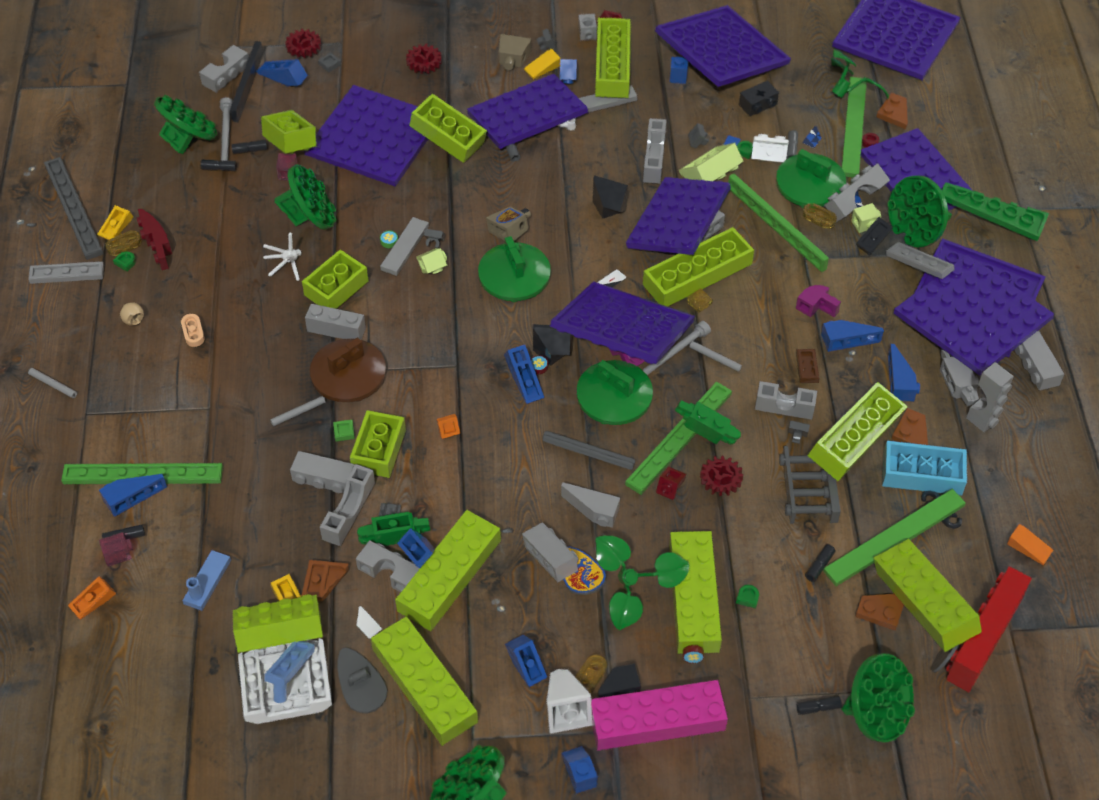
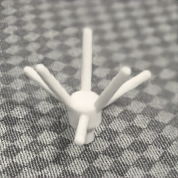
M292 233L288 234L289 249L287 250L264 244V248L282 253L266 255L263 257L264 259L283 258V261L268 275L272 276L287 262H291L296 280L299 281L300 278L294 260L301 255V251L293 249Z

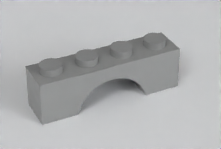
M649 118L643 182L661 183L666 132L665 119Z
M878 163L873 167L871 165L865 167L862 170L863 174L861 176L857 174L851 179V184L846 183L839 188L840 193L835 192L828 197L829 201L824 206L836 222L857 208L855 203L857 190L872 194L890 181Z
M996 362L982 372L978 385L984 391L986 398L982 397L970 407L966 419L983 432L989 428L993 429L998 424V417L1004 410L1002 406L1008 399L1007 393L1012 388L1011 382L1014 376Z
M357 464L354 465L346 479L345 491L338 507L333 512L328 511L320 526L322 540L338 546L342 545L375 484L373 470Z

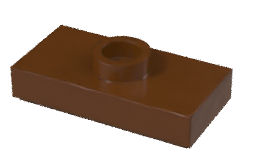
M796 349L800 383H819L820 378L815 349Z

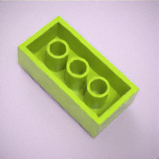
M431 94L412 112L409 125L463 163L484 144L487 130L434 94Z
M303 595L300 598L282 599L274 603L264 602L257 606H242L233 610V632L238 653L323 637L317 595Z

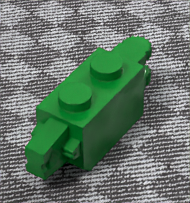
M681 400L675 409L685 419L684 425L686 428L714 444L721 440L733 445L741 437L740 430L730 425V419L698 401L696 404H688Z
M402 512L371 518L372 524L358 528L357 535L359 543L366 545L370 540L374 543L388 546L397 544L410 528L418 533L430 531V524L428 518L418 519L417 517H412L410 512Z

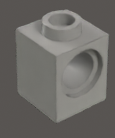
M595 14L579 15L578 28L580 40L596 39L597 25Z

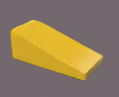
M550 49L526 66L524 70L532 79H535L560 67V57Z
M115 205L97 235L113 242L134 216L130 211Z
M290 574L271 582V588L278 601L301 597Z

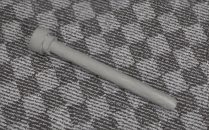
M222 98L220 100V109L223 112L221 160L228 161L230 108L233 103L231 98Z
M705 321L696 324L691 334L669 349L657 364H649L643 371L649 375L696 338L707 336L711 332L710 326Z

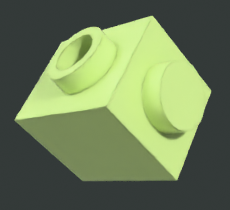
M873 203L855 208L851 221L859 233L865 232L878 217L881 218V213Z
M435 248L416 256L422 273L428 274L432 272L435 274L443 270L442 267L447 266V257L445 252L441 251V248Z

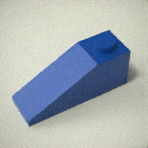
M298 59L266 61L256 71L258 74L276 82L296 87L300 86L308 76Z
M838 320L823 323L821 336L829 352L880 343L884 330L881 327Z
M890 344L888 352L890 392L900 401H914L916 394L920 392V383H917L916 374L896 345Z
M526 345L507 350L504 354L506 362L525 403L529 404L544 399Z
M156 474L116 480L106 484L103 488L99 489L104 503L115 517L167 488L164 476Z

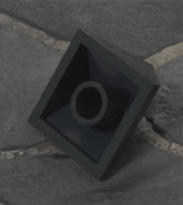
M594 175L592 202L602 219L625 212L627 208L628 185Z
M533 324V351L540 356H544L550 366L565 355H570L571 334L559 332L555 328L550 327V325Z

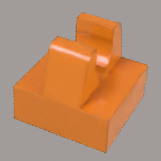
M455 414L436 419L442 439L460 434Z

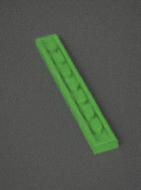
M850 77L849 82L851 84L849 85V87L857 83L862 78ZM862 82L852 89L851 92L848 91L842 169L846 177L853 178L859 174L866 82Z
M734 173L729 176L728 182L730 183V191L819 271L827 270L829 261L827 255Z
M716 381L698 402L717 411L732 395V391ZM682 419L632 473L625 481L626 486L642 495L697 434L685 427V419Z
M222 463L64 464L61 481L63 484H109L120 479L162 474L166 484L221 483L223 465Z
M951 489L824 568L823 572L835 586H838L874 563L873 557L907 539L912 540L965 507L966 503L954 489Z

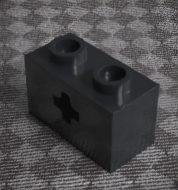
M767 80L740 92L739 106L751 117L777 105L779 92Z

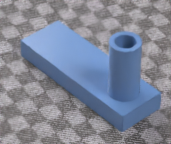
M211 550L196 578L191 577L186 581L188 592L183 599L184 605L203 611L231 562L230 556Z
M304 641L292 642L265 673V682L273 684L274 702L283 703L287 700L286 685L314 653V644Z

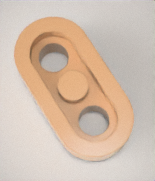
M195 314L185 315L181 320V325L186 343L191 347L200 346L204 342L200 319Z

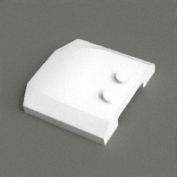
M319 639V641L304 640V642L314 644V653L287 683V700L283 703L274 702L273 684L265 682V673L292 643L251 650L244 655L243 653L238 654L245 721L260 724L323 712L332 705L323 639Z

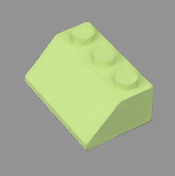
M732 143L716 146L678 171L687 179L714 181L715 179L719 180L725 177L726 172L739 168L738 165L743 162V159L736 144Z

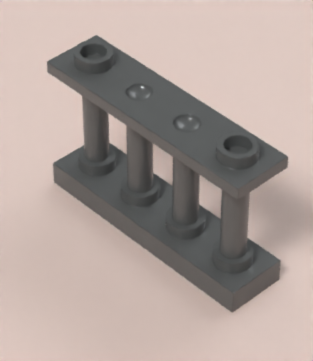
M784 446L783 454L779 455V464L783 466L787 495L785 514L789 516L790 524H794L796 514L825 513L829 515L830 523H838L841 511L836 479L824 469L821 472H791L790 464L815 462L807 455L789 456L788 446ZM792 480H821L825 486L813 489H793ZM823 496V498H827L825 505L795 506L794 497Z

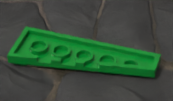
M945 183L942 189L947 203L1035 241H1038L1049 216L1047 212L1031 207L1025 209L1017 206L1018 204L1014 202L1008 204L1000 201V198H988L983 193L971 191L970 189L950 183Z

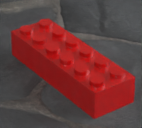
M1010 566L1005 573L1001 571L995 586L991 588L986 601L983 602L978 611L982 632L959 644V648L952 655L946 669L949 672L947 681L970 693L1020 605L1032 580L1031 577Z

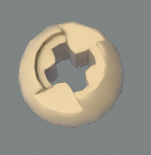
M135 302L125 304L120 312L122 321L129 326L139 324L144 316L142 307Z

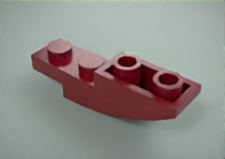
M138 209L139 217L136 218L138 226L143 227L140 230L142 240L146 239L147 245L157 252L153 255L156 264H160L161 270L169 269L166 256L171 255L172 251L164 229L152 215L143 209Z

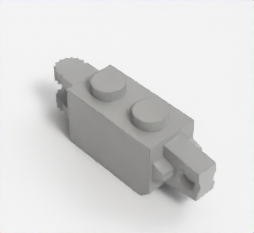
M941 350L943 361L940 372L952 397L962 398L967 406L975 404L979 400L977 387H979L978 377L966 365L955 357H950L949 353L945 350Z

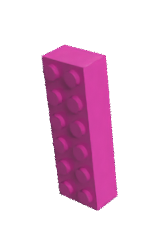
M718 680L591 699L592 726L597 750L726 731L728 721Z

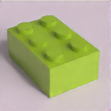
M293 110L261 116L262 136L284 153L292 154L295 151L309 150L311 147L316 146L315 126Z
M340 249L302 281L304 296L317 305L337 309L368 282L367 267Z
M367 410L350 455V462L354 465L357 464L373 470L376 476L390 478L406 432L404 417Z

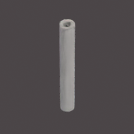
M694 341L689 346L738 372L742 368L741 364Z
M34 368L29 370V375L69 397L75 398L77 396L76 391Z
M323 396L318 397L270 419L271 424L274 427L322 405L326 401Z

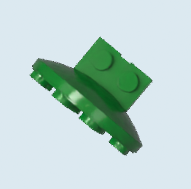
M167 95L157 97L154 106L166 120L159 135L166 142H169L178 153L183 154L193 137L205 140H214L218 134L215 128L216 124L206 120L205 114L200 111L195 112L185 106V103L180 99L175 98L173 100Z
M801 149L797 155L789 157L779 166L776 184L786 200L802 208L824 207L829 201L828 197L833 193L841 192L839 188L846 184V176L843 169L832 159Z
M298 164L288 169L290 190L276 197L275 204L286 213L295 226L309 219L320 229L328 230L333 227L334 222H336L334 216L336 208L324 191L326 189L324 183L315 178V174L310 168L306 169Z
M921 175L902 179L894 187L887 203L893 232L895 234L905 233V243L912 247H925L935 243L944 233L947 221L952 216L948 212L947 201L940 187L930 178Z
M512 236L506 237L504 244L495 246L486 252L480 260L478 267V276L482 287L492 296L511 302L536 297L545 289L551 275L550 263L545 254L532 245L514 242Z
M602 360L584 371L577 384V400L581 409L590 418L601 424L622 425L634 422L647 412L652 403L653 387L649 377L642 369L625 361Z
M874 654L868 657L859 667L854 678L852 693L841 710L845 715L854 716L859 729L870 740L876 742L893 741L905 733L910 718L915 713L913 706V676L908 672L903 662L894 655Z
M477 745L471 752L459 760L451 761L446 766V772L442 777L435 780L432 784L433 791L430 800H502L507 792L497 781L504 768L505 759L503 754L494 746L481 747V745Z

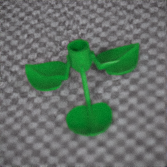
M836 49L833 50L834 58H830L831 65L842 67L843 73L840 80L831 90L832 92L843 98L847 91L851 92L852 89L862 82H867L879 87L887 99L889 98L885 88L870 78L864 77L849 87L851 83L844 78L847 72H850L852 75L854 74L849 68L850 63L855 67L857 65L842 52ZM835 58L844 59L847 65H844Z
M609 535L595 538L596 559L600 567L607 571H615L619 569L620 565L622 566L618 579L624 584L627 595L623 592H616L609 603L610 618L617 630H622L636 623L642 615V602L638 597L630 596L631 591L629 588L630 585H634L637 582L638 577L658 576L660 586L671 588L679 585L689 572L690 565L688 561L675 553L666 552L659 555L655 561L654 566L657 572L637 573L633 569L625 568L624 561L630 558L631 550L624 540Z

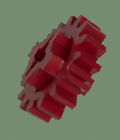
M302 28L299 32L295 30L294 34L289 33L290 37H286L285 45L287 52H291V56L296 54L297 58L300 56L306 58V55L312 57V53L317 54V50H320L321 39L319 34H316L315 31L310 32V29L304 31Z
M419 44L418 48L413 46V50H408V54H406L407 66H409L410 70L414 69L415 73L420 71L421 74L423 72L429 74L430 70L435 71V67L440 68V64H442L441 52H439L438 48L434 49V45L428 47L427 44L424 46Z
M714 456L713 461L708 459L706 465H702V470L700 471L701 484H705V490L711 489V494L719 492V496H722L723 493L730 496V491L736 493L737 487H741L744 475L742 474V467H738V462L732 463L731 457L725 460L724 456H721V459Z

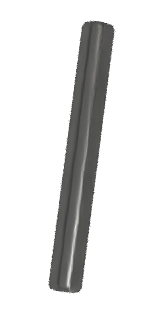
M545 431L543 434L544 442L632 470L634 468L635 459L550 431Z

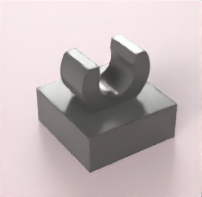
M549 29L543 30L544 37L537 38L541 50H546L547 48L553 51L557 50Z
M699 123L688 134L690 145L694 148H697L700 144L706 145L709 142V139H706L708 133L704 131L703 125Z
M425 228L426 246L430 247V243L436 241L435 247L440 248V241H445V233Z
M790 421L788 433L794 434L792 443L800 444L801 436H808L810 425Z
M381 503L378 517L401 513V505Z

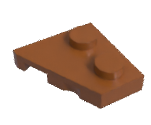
M891 92L889 98L886 99L877 112L876 117L906 129L908 125L907 99Z
M907 408L891 440L928 445L925 415Z
M309 560L302 596L317 595V600L323 602L349 571V564Z
M895 594L862 596L855 617L896 631L904 604Z

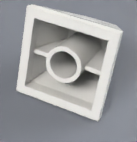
M557 669L551 672L547 696L550 734L592 726L590 693L568 669Z

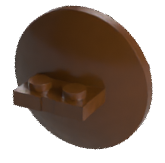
M358 337L356 339H341L327 344L316 353L310 365V377L314 388L322 396L337 402L362 401L379 389L386 375V364L382 353L374 345L360 340Z

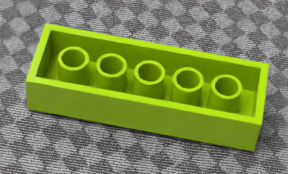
M598 18L595 97L629 98L630 19Z
M732 227L701 242L694 255L677 254L644 270L643 286L659 304L668 307L752 265L754 249Z
M877 382L815 444L807 456L834 479L839 481L899 419L908 406Z
M466 510L437 546L433 554L395 599L397 612L405 617L407 616V618L427 630L432 631L501 542L500 528Z
M671 532L670 552L679 555L688 561L690 565L686 578L679 585L672 587L677 654L683 653V649L689 645L702 647L704 653H720L722 639L712 532Z
M910 539L873 557L879 577L944 652L982 632L979 615Z
M407 616L371 637L374 653L442 746L478 723L477 710Z

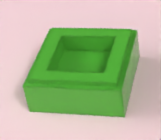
M353 420L333 422L335 441L355 439Z

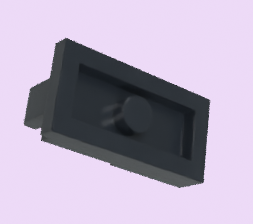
M878 217L856 242V246L868 255H871L891 232L893 227Z

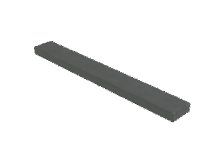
M61 157L44 162L86 260L103 255L102 248Z

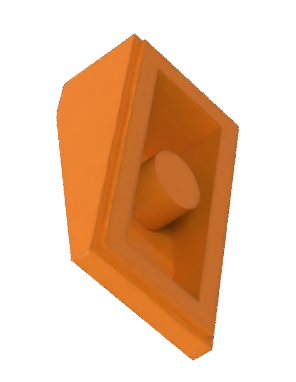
M1021 524L1017 526L1007 545L1042 565L1045 564L1053 552L1051 547Z
M98 576L68 606L81 620L110 600L116 592L104 579Z

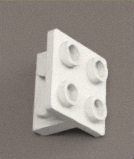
M758 134V137L754 136L751 160L783 163L786 160L789 140H786L784 136H775V138H768L766 134Z

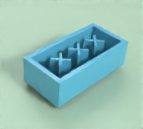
M895 441L886 442L883 452V487L918 491L930 490L944 494L954 489L958 495L962 496L967 483V450Z

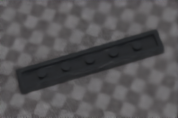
M261 41L254 42L231 105L230 113L233 122L239 123L257 73L256 71L263 56Z

